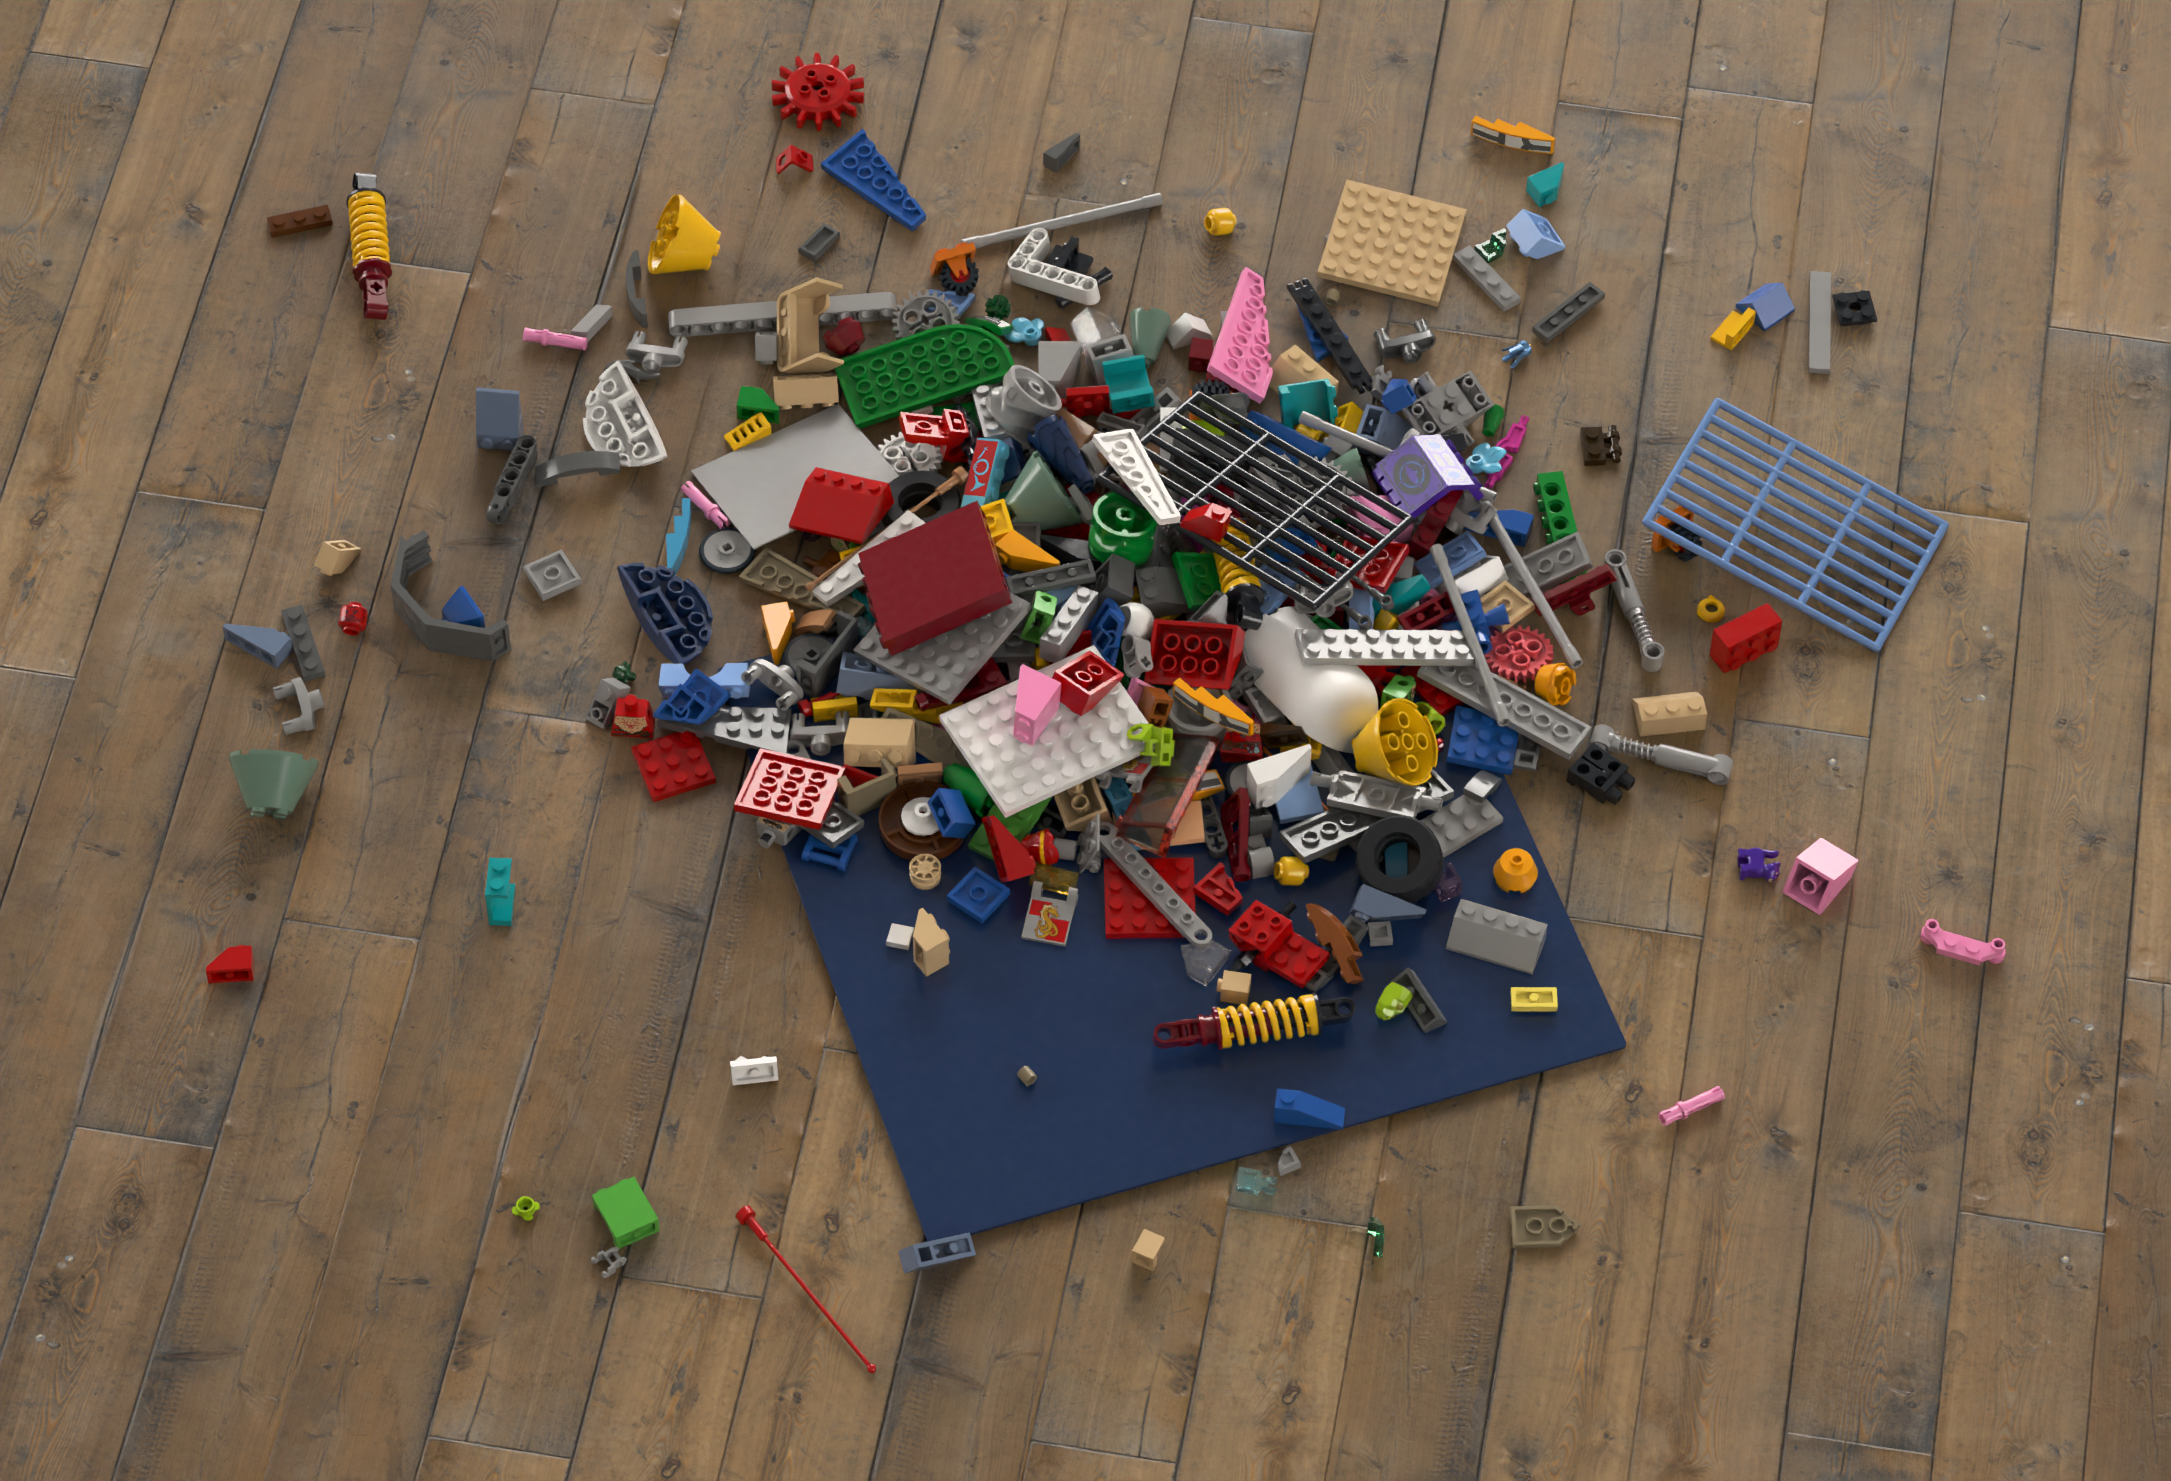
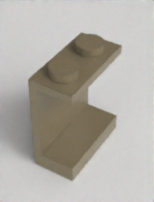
M885 758L881 759L882 776L855 788L852 787L845 775L838 778V803L857 816L880 807L885 798L898 788L895 777H897L895 767L892 764L889 765Z

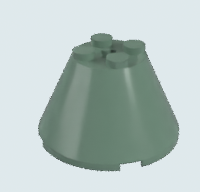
M1036 450L1030 456L1006 496L1005 503L1008 511H1011L1013 514V519L1015 522H1041L1042 531L1083 524L1084 521L1079 515L1080 511L1069 500L1070 495L1057 476H1054L1044 458Z
M250 749L249 754H241L240 750L229 754V761L245 806L251 812L250 816L255 818L273 815V819L286 820V816L292 814L319 768V761L315 758L310 757V761L303 759L302 754L286 751Z

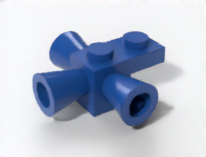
M1478 589L1460 595L1483 654H1487L1493 647L1489 640L1491 638L1489 626L1510 624V620L1504 603L1484 613ZM1459 621L1441 622L1442 630L1462 631Z

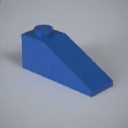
M1515 509L1498 510L1499 520L1513 544L1525 548L1533 528L1534 515ZM1471 512L1468 514H1470L1473 518H1477L1480 512ZM1488 523L1487 530L1484 534L1480 535H1484L1498 540L1492 527ZM1467 527L1464 528V530L1477 533Z
M1277 1088L1274 1123L1343 1130L1344 1107L1302 1091Z

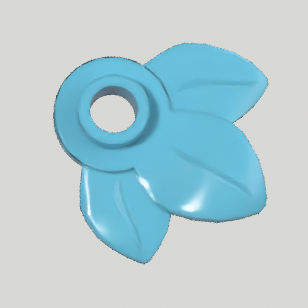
M1024 317L1015 318L1012 321L1013 330L1011 333L1004 335V338L1010 342L1018 343L1023 341L1028 346H1034L1038 344V341H1041V331L1044 328V322L1039 318L1032 321Z
M1483 443L1473 449L1472 455L1466 460V464L1475 474L1481 472L1495 473L1502 470L1498 462L1507 452L1501 447L1494 446L1490 448L1489 443Z

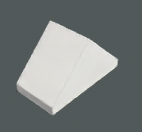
M1184 313L1169 328L1166 337L1174 350L1190 345L1192 337L1209 339L1212 338V334L1203 319Z

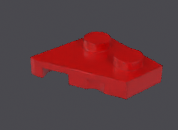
M1220 862L1193 887V891L1197 896L1229 916L1242 904L1243 897L1239 890L1234 887L1232 878L1227 876L1224 871L1225 866Z

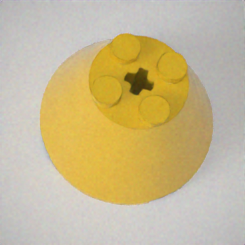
M673 195L666 204L655 228L659 232L656 241H651L647 268L649 273L652 274L694 270L708 271L711 266L712 257H716L719 252L720 245L717 242L721 232L716 230L682 195Z
M1396 698L1386 702L1358 736L1352 739L1351 745L1356 760L1355 766L1359 772L1408 786L1423 784L1431 778V771L1433 767H1436L1438 759L1437 740L1427 716L1420 714L1416 709L1418 706L1415 703L1404 698Z

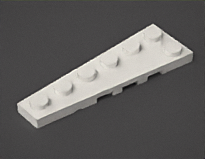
M1134 429L1094 434L1092 441L1099 449V452L1103 454L1159 525L1179 523L1181 515Z
M907 510L858 553L921 526L925 522ZM858 553L813 590L814 596L827 607L863 585L862 578L865 576L861 574L858 567L860 562Z

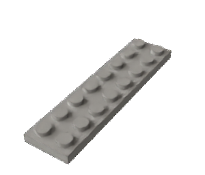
M1296 629L1294 635L1303 665L1473 666L1475 660L1463 631Z
M1473 663V666L1420 667L1417 677L1496 720L1491 702L1475 663ZM1491 672L1501 700L1511 720L1506 726L1569 760L1588 736L1591 727Z

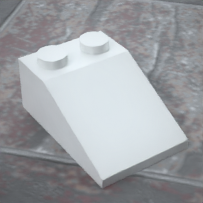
M1310 744L1247 764L1246 788H1248V793L1256 809L1269 807L1278 802L1310 772Z

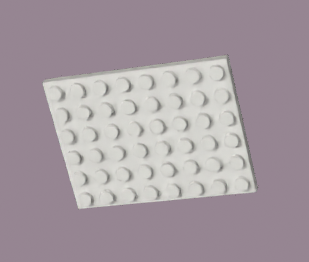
M1095 645L1044 667L1038 670V672L1052 678L1056 670L1089 650L1103 660L1104 658ZM1019 679L939 715L940 722L1005 818L1140 756V752H1144L1145 742L1129 740L1127 732L1136 724H1149L1120 681L1092 710L1082 716L1073 713L1070 708L1060 702L1059 709L1033 746L1022 743L1013 737ZM1137 729L1132 735L1139 734L1142 729Z

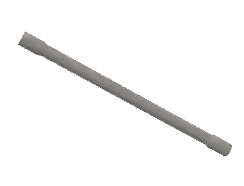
M1160 193L1147 195L1139 199L987 235L961 239V243L967 242L969 244L974 242L977 249L985 245L1028 236L1036 228H1043L1049 231L1133 210L1159 206L1163 204L1162 196Z
M1303 411L1299 417V423L1325 432L1385 458L1394 451L1328 423L1308 412ZM1481 487L1480 490L1484 497L1480 500L1490 501L1493 504L1497 493ZM1463 490L1464 492L1471 494L1469 490Z
M1484 501V502H1482V503L1479 505L1480 511L1484 508V506H1485L1486 503L1491 504V502H1490V501ZM1496 512L1489 522L1490 526L1562 648L1563 654L1571 668L1580 667L1583 664V660L1576 648L1571 644Z
M1441 544L1433 545L1430 548V552L1435 565L1439 569L1462 631L1475 659V664L1491 702L1497 723L1501 727L1506 726L1511 722L1510 717L1497 690L1448 565L1444 549Z

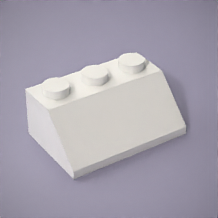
M1490 555L1453 576L1460 594L1478 589L1480 598L1503 581L1509 580L1500 557ZM1444 583L1434 588L1439 595L1447 591Z

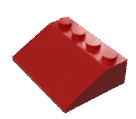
M815 467L805 480L788 524L789 528L863 544L894 504L890 485L886 482Z
M1154 619L1150 641L1153 668L1145 673L1144 682L1153 685L1173 686V682L1181 678L1192 688H1200L1202 686L1205 689L1229 690L1242 655L1245 631L1238 625Z

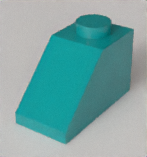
M1563 162L1527 177L1526 191L1539 207L1557 200L1563 180Z

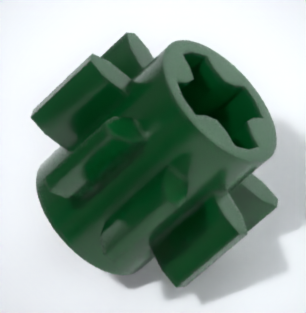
M994 295L993 299L988 298L985 304L987 307L985 312H987L988 316L1001 320L1003 317H1009L1011 303H1009L1005 296Z

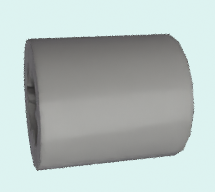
M1055 838L1053 844L1059 852V859L1075 861L1078 842Z

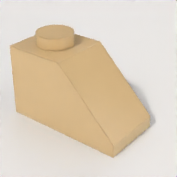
M346 540L325 541L321 545L314 566L320 568V572L328 576L341 574L360 554L361 548Z

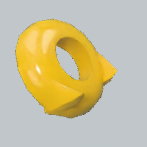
M1709 595L1708 598L1703 599L1698 604L1697 615L1706 622H1718L1725 615V607L1720 600ZM1707 605H1714L1717 611L1709 612L1705 607Z

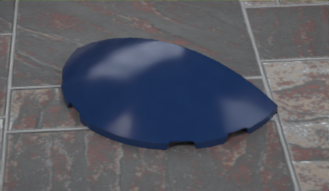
M644 563L619 565L617 570L628 601L643 630L657 649L674 664L684 665L699 656L705 646L708 645L713 631L711 630L712 610L702 591L688 578L683 580L675 575L674 570L658 565L657 568L645 567Z

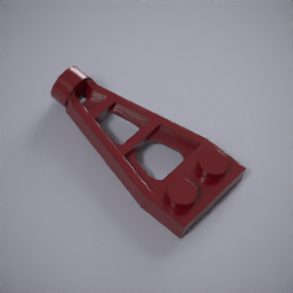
M992 656L975 674L980 685L970 689L963 688L951 704L976 699L1007 685V681ZM921 692L914 696L921 712L949 705L926 692Z
M1239 787L1220 806L1221 824L1228 843L1227 852L1233 872V879L1237 882H1245L1251 879V869L1247 864L1251 800L1248 797V788ZM1239 819V829L1233 833L1232 825Z

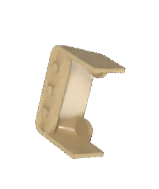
M816 277L780 294L777 299V367L779 371L788 374L825 373L844 364V360L831 357L825 352H819V315L826 312L829 308V295L843 289L842 284Z

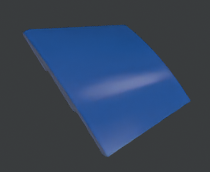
M1106 598L1085 630H1091V645H1095L1104 660L1115 667L1125 616L1112 598Z
M696 668L683 685L679 684L667 701L663 700L652 716L658 719L700 725L716 713L729 699L731 694Z

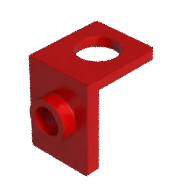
M793 145L787 147L776 157V171L778 174L783 172L790 164H794L810 173L814 170L813 155ZM786 156V161L781 166L782 159Z

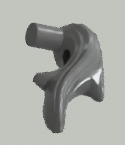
M619 360L628 376L634 378L638 384L641 379L653 380L662 374L638 369L634 366L636 360ZM612 361L605 366L604 371L617 361Z

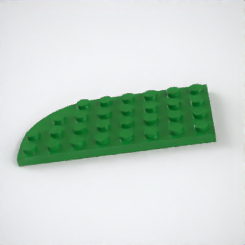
M951 324L931 328L842 358L841 360H844V364L834 368L856 427L861 429L900 416V412L909 413L972 392V389H976L981 385L987 386L1003 381L1004 375L1015 364L1005 344L994 334L971 325Z

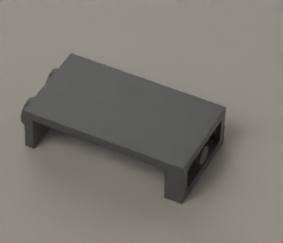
M841 611L837 612L838 638L817 666L802 659L797 663V683L802 688L803 694L811 698L819 697L840 670L842 653H853L854 648L859 644L858 620L851 614H845Z
M1229 612L1227 624L1235 625L1233 613ZM1244 644L1230 689L1227 690L1233 700H1238L1245 693V690H1248L1264 673L1263 669L1249 663Z

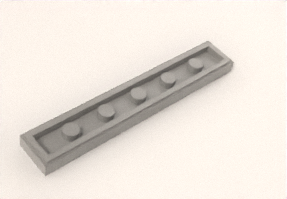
M1810 271L1808 373L1830 374L1831 272Z

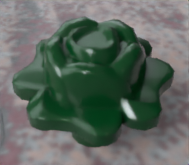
M624 661L622 665L614 668L612 676L626 684L628 680H635L636 673L631 672L630 664Z

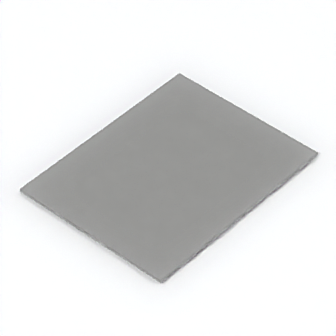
M839 404L691 471L754 550L796 531V529L789 528L788 524L805 480L815 467L890 483L899 476L863 432L856 427V424Z

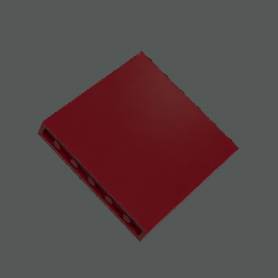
M978 501L858 553L860 559L858 567L861 574L865 576L862 578L865 588L869 590V592H866V596L870 604H873L870 610L875 620L877 619V622H874L878 633L881 634L879 641L882 648L888 649L891 656L1013 603L986 515Z

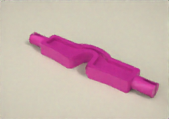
M1522 415L1518 424L1513 423L1506 437L1501 439L1496 444V447H1501L1506 452L1518 453L1526 435V425L1529 422V417ZM1506 453L1498 462L1502 467L1501 471L1487 473L1488 479L1484 484L1485 488L1488 489L1489 487V490H1491L1496 481H1501L1505 472L1512 464L1513 457Z

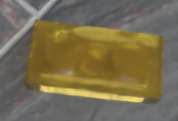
M1035 863V874H1031L1030 886H1033L1034 881L1043 882V889L1068 895L1069 887L1076 888L1079 873Z

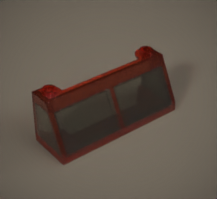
M1173 733L1172 740H1175L1174 757H1171V766H1153L1143 779L1140 792L1135 793L1124 816L1119 815L1115 827L1118 828L1116 837H1120L1126 842L1165 858L1169 852L1170 843L1174 839L1177 828L1206 772L1212 768L1220 742L1219 738L1208 735Z

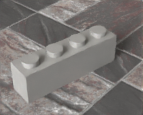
M1080 585L1077 586L1040 638L1039 658L1053 663L1065 658L1097 612V591Z

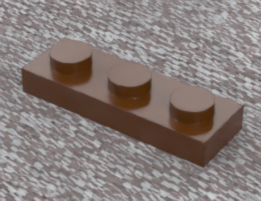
M328 205L267 217L272 238L333 225Z

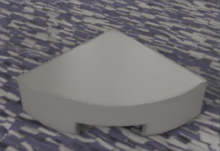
M1291 1146L1284 1149L1279 1158L1278 1172L1280 1176L1301 1168V1162Z

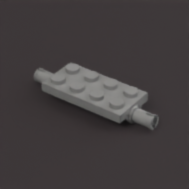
M1340 770L1339 774L1332 775L1313 771L1310 779L1311 786L1329 789L1327 806L1384 818L1405 815L1414 819L1421 808L1440 812L1443 804V798L1427 796L1425 787L1408 786L1382 778Z

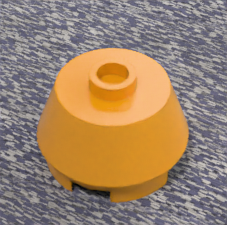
M1565 663L1542 666L1535 679L1536 694L1553 706L1567 704L1572 697L1568 696L1571 686H1576L1575 671L1570 669Z
M1513 848L1504 852L1496 861L1493 867V875L1497 885L1506 892H1509V890L1521 891L1520 893L1528 891L1538 877V869L1527 851Z

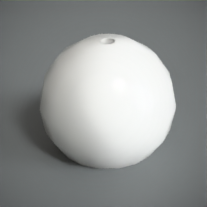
M1134 602L1120 606L1125 616L1122 636L1133 635L1149 640L1154 623V616L1149 608Z

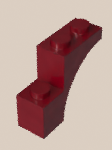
M1192 337L1188 370L1207 372L1206 382H1208V379H1211V382H1214L1215 379L1219 380V384L1224 382L1207 371L1214 351L1213 340ZM1224 382L1225 386H1229L1230 391H1232V393L1240 392L1237 389L1232 388L1226 382Z
M1451 490L1429 507L1409 542V556L1420 560L1428 555L1430 548L1434 545L1460 499L1463 490Z

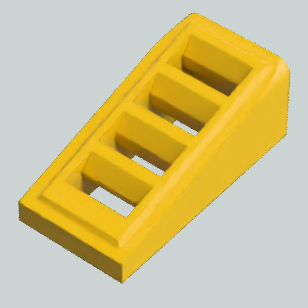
M762 412L725 434L724 439L731 449L735 451L772 434L771 425ZM738 437L740 442L737 443L734 438Z

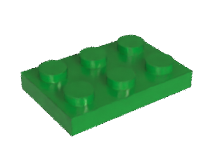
M1175 552L1172 555L1189 610H1198L1216 590L1222 592L1213 554Z

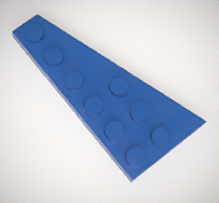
M861 129L821 163L822 170L909 230L914 231L926 220L925 212L917 201L909 195L906 186L898 180L897 174L883 155H880L876 150L875 144L868 139L864 129Z

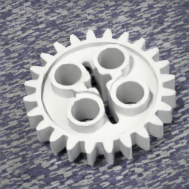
M899 432V437L891 435L890 441L884 439V445H878L879 453L899 476L914 470L930 471L938 474L937 469L942 468L941 463L943 459L939 446L906 442L901 432Z

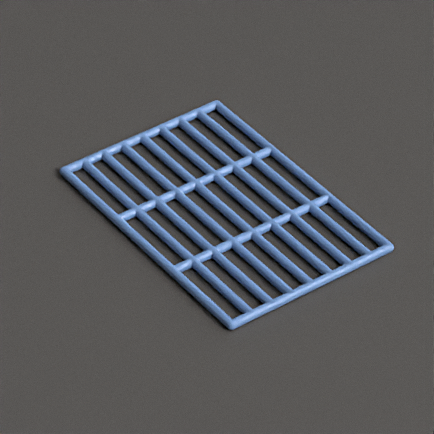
M1720 398L1713 400L1642 520V524L1645 527L1874 652L1881 650L1949 527L1948 522ZM1721 408L1787 444L1782 452L1715 416L1716 412ZM1712 423L1778 459L1776 465L1773 467L1706 430L1707 427ZM1701 438H1704L1770 475L1766 482L1697 444ZM1796 449L1862 485L1860 492L1857 493L1791 457L1792 452ZM1692 453H1695L1761 490L1757 497L1688 459ZM1787 464L1854 500L1852 506L1848 508L1782 472L1784 466ZM1683 468L1690 470L1752 504L1748 512L1680 476ZM1777 479L1845 515L1842 523H1839L1773 487ZM1674 483H1677L1743 519L1741 525L1737 527L1671 491ZM1871 490L1936 525L1938 529L1935 535L1866 498L1869 491ZM1768 494L1836 530V534L1833 539L1764 502ZM1665 498L1734 534L1731 542L1720 538L1662 506ZM1862 505L1929 541L1930 544L1925 550L1859 514L1860 507ZM1759 509L1827 545L1828 548L1825 553H1821L1755 517ZM1656 513L1668 518L1724 549L1723 556L1721 558L1654 522L1653 518ZM1852 521L1860 523L1922 557L1920 562L1916 565L1850 529ZM1752 524L1820 562L1816 569L1748 533V528ZM1844 535L1913 572L1911 578L1907 580L1841 544L1840 542ZM1741 540H1745L1809 575L1811 578L1807 585L1739 548L1738 545ZM1835 551L1904 587L1901 596L1832 559ZM1735 555L1801 591L1799 599L1791 597L1729 563L1731 557ZM1829 566L1895 602L1896 605L1891 611L1823 574V572ZM1820 581L1887 618L1884 626H1881L1814 589ZM1809 597H1812L1879 635L1874 642L1806 605Z

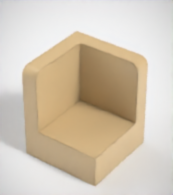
M1144 1229L1132 1249V1263L1153 1271L1157 1265V1254L1165 1238Z

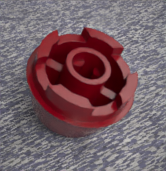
M849 316L837 322L839 325L831 332L828 330L822 337L826 343L825 347L840 357L854 354L865 341L860 322Z

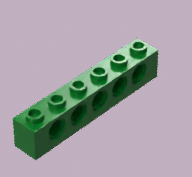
M1563 471L1537 474V481L1533 483L1534 495H1538L1539 498L1537 500L1538 511L1543 514L1541 523L1542 528L1547 531L1545 539L1546 545H1549L1578 531ZM1585 571V572H1583V573H1581V574H1578V575H1576V576H1574V577H1572V578H1570V579H1568V580H1565V581H1563V582H1561V583H1559V584H1564V583H1566V582H1568V581H1570V580H1573V579H1575L1577 576L1583 575V574L1587 573V571Z

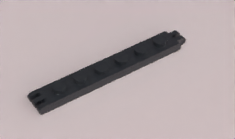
M1303 278L1302 284L1299 280L1295 281V287L1292 283L1287 284V289L1351 389H1357L1359 394L1365 393V389L1368 392L1371 391L1372 378L1309 280Z

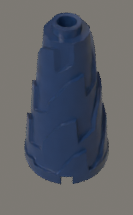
M1052 415L1041 420L1033 427L1036 432L1033 435L1029 432L1027 436L1030 446L1035 451L1037 450L1044 460L1071 485L1075 484L1083 494L1090 492L1093 489L1094 480L1080 454L1079 447L1070 432L1066 420L1061 415H1059V419L1056 415Z

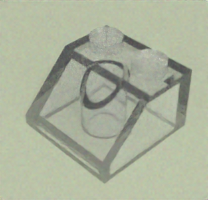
M1086 307L1070 323L1074 330V336L1078 341H1081V351L1084 354L1085 345L1122 335L1115 318L1089 307Z

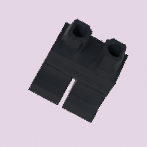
M1593 743L1582 754V757L1568 769L1566 782L1572 786L1575 784L1580 786L1592 797L1598 798L1597 801L1602 804L1608 800L1617 805L1623 797V792L1617 788L1621 786L1629 791L1635 784V778L1628 773L1629 766L1624 763L1622 764L1618 759Z

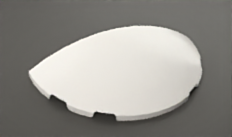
M618 360L601 374L599 384L594 391L590 390L585 402L587 408L586 418H583L585 435L595 451L619 453L620 466H646L656 463L667 457L665 447L640 395Z

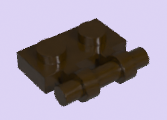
M1616 425L1608 426V433L1602 432V426L1580 428L1584 466L1606 465V458H1612L1613 463L1621 462L1622 449L1618 442L1620 434L1617 431ZM1604 443H1610L1611 447L1605 448Z

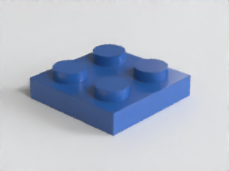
M974 867L947 895V901L982 924L1010 895V889L977 867Z

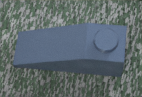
M224 624L223 626L225 640L276 669L293 652L291 638L284 632H279L273 628Z
M970 1232L914 1244L898 1251L904 1274L976 1255Z

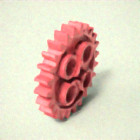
M1519 624L1517 629H1514L1512 626L1504 633L1495 630L1494 636L1489 638L1493 646L1492 650L1484 654L1492 673H1498L1499 676H1504L1507 679L1512 678L1515 682L1522 679L1526 683L1527 678L1535 681V675H1537L1542 666L1552 664L1554 652L1553 645H1550V639H1545V633L1538 635V629L1530 631V626L1522 629V626Z

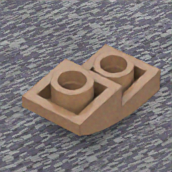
M826 609L806 613L793 631L798 636L805 632L810 633L811 631L814 634H819L823 630L826 632L834 623L832 618L836 612Z

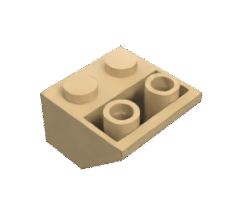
M921 908L918 911L913 933L914 962L927 977L949 964L950 938L944 929L941 930L938 927L934 916L928 914L924 908Z

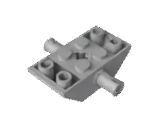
M1472 371L1466 372L1441 387H1437L1428 372L1420 375L1417 381L1427 394L1415 400L1413 404L1401 409L1414 429L1420 432L1419 436H1445L1463 433L1466 446H1471L1475 440L1465 427L1472 424L1494 406V403Z

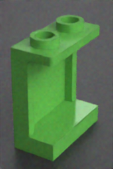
M635 1177L623 1179L616 1185L607 1189H600L592 1195L593 1207L601 1214L613 1235L614 1245L619 1249L660 1231L659 1219Z

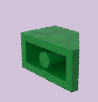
M741 386L736 405L737 419L748 420L762 412L769 423L779 424V407L762 388Z

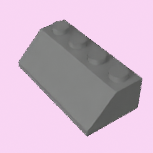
M992 384L987 386L981 385L976 389H972L973 402L982 437L999 439L1001 441L1012 437L1021 443L1023 450L1030 449L1027 440L1008 432L989 413L985 405V398L996 386Z
M1461 899L1454 915L1446 949L1533 975L1546 940L1548 924Z

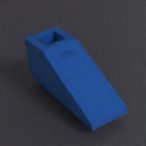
M1392 379L1381 396V402L1386 410L1394 414L1413 404L1417 397L1407 379Z

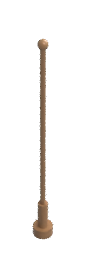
M961 466L957 467L952 471L950 479L935 489L936 492L910 511L912 513L916 512L937 495H943L956 484H965L968 479L966 470ZM878 533L872 539L867 541L857 550L852 552L842 561L837 563L827 572L822 574L816 580H814L813 582H808L806 584V589L809 591L813 590L816 584H818L828 575H830L843 564H845L849 559H851L856 553H858L862 548H864L880 533Z

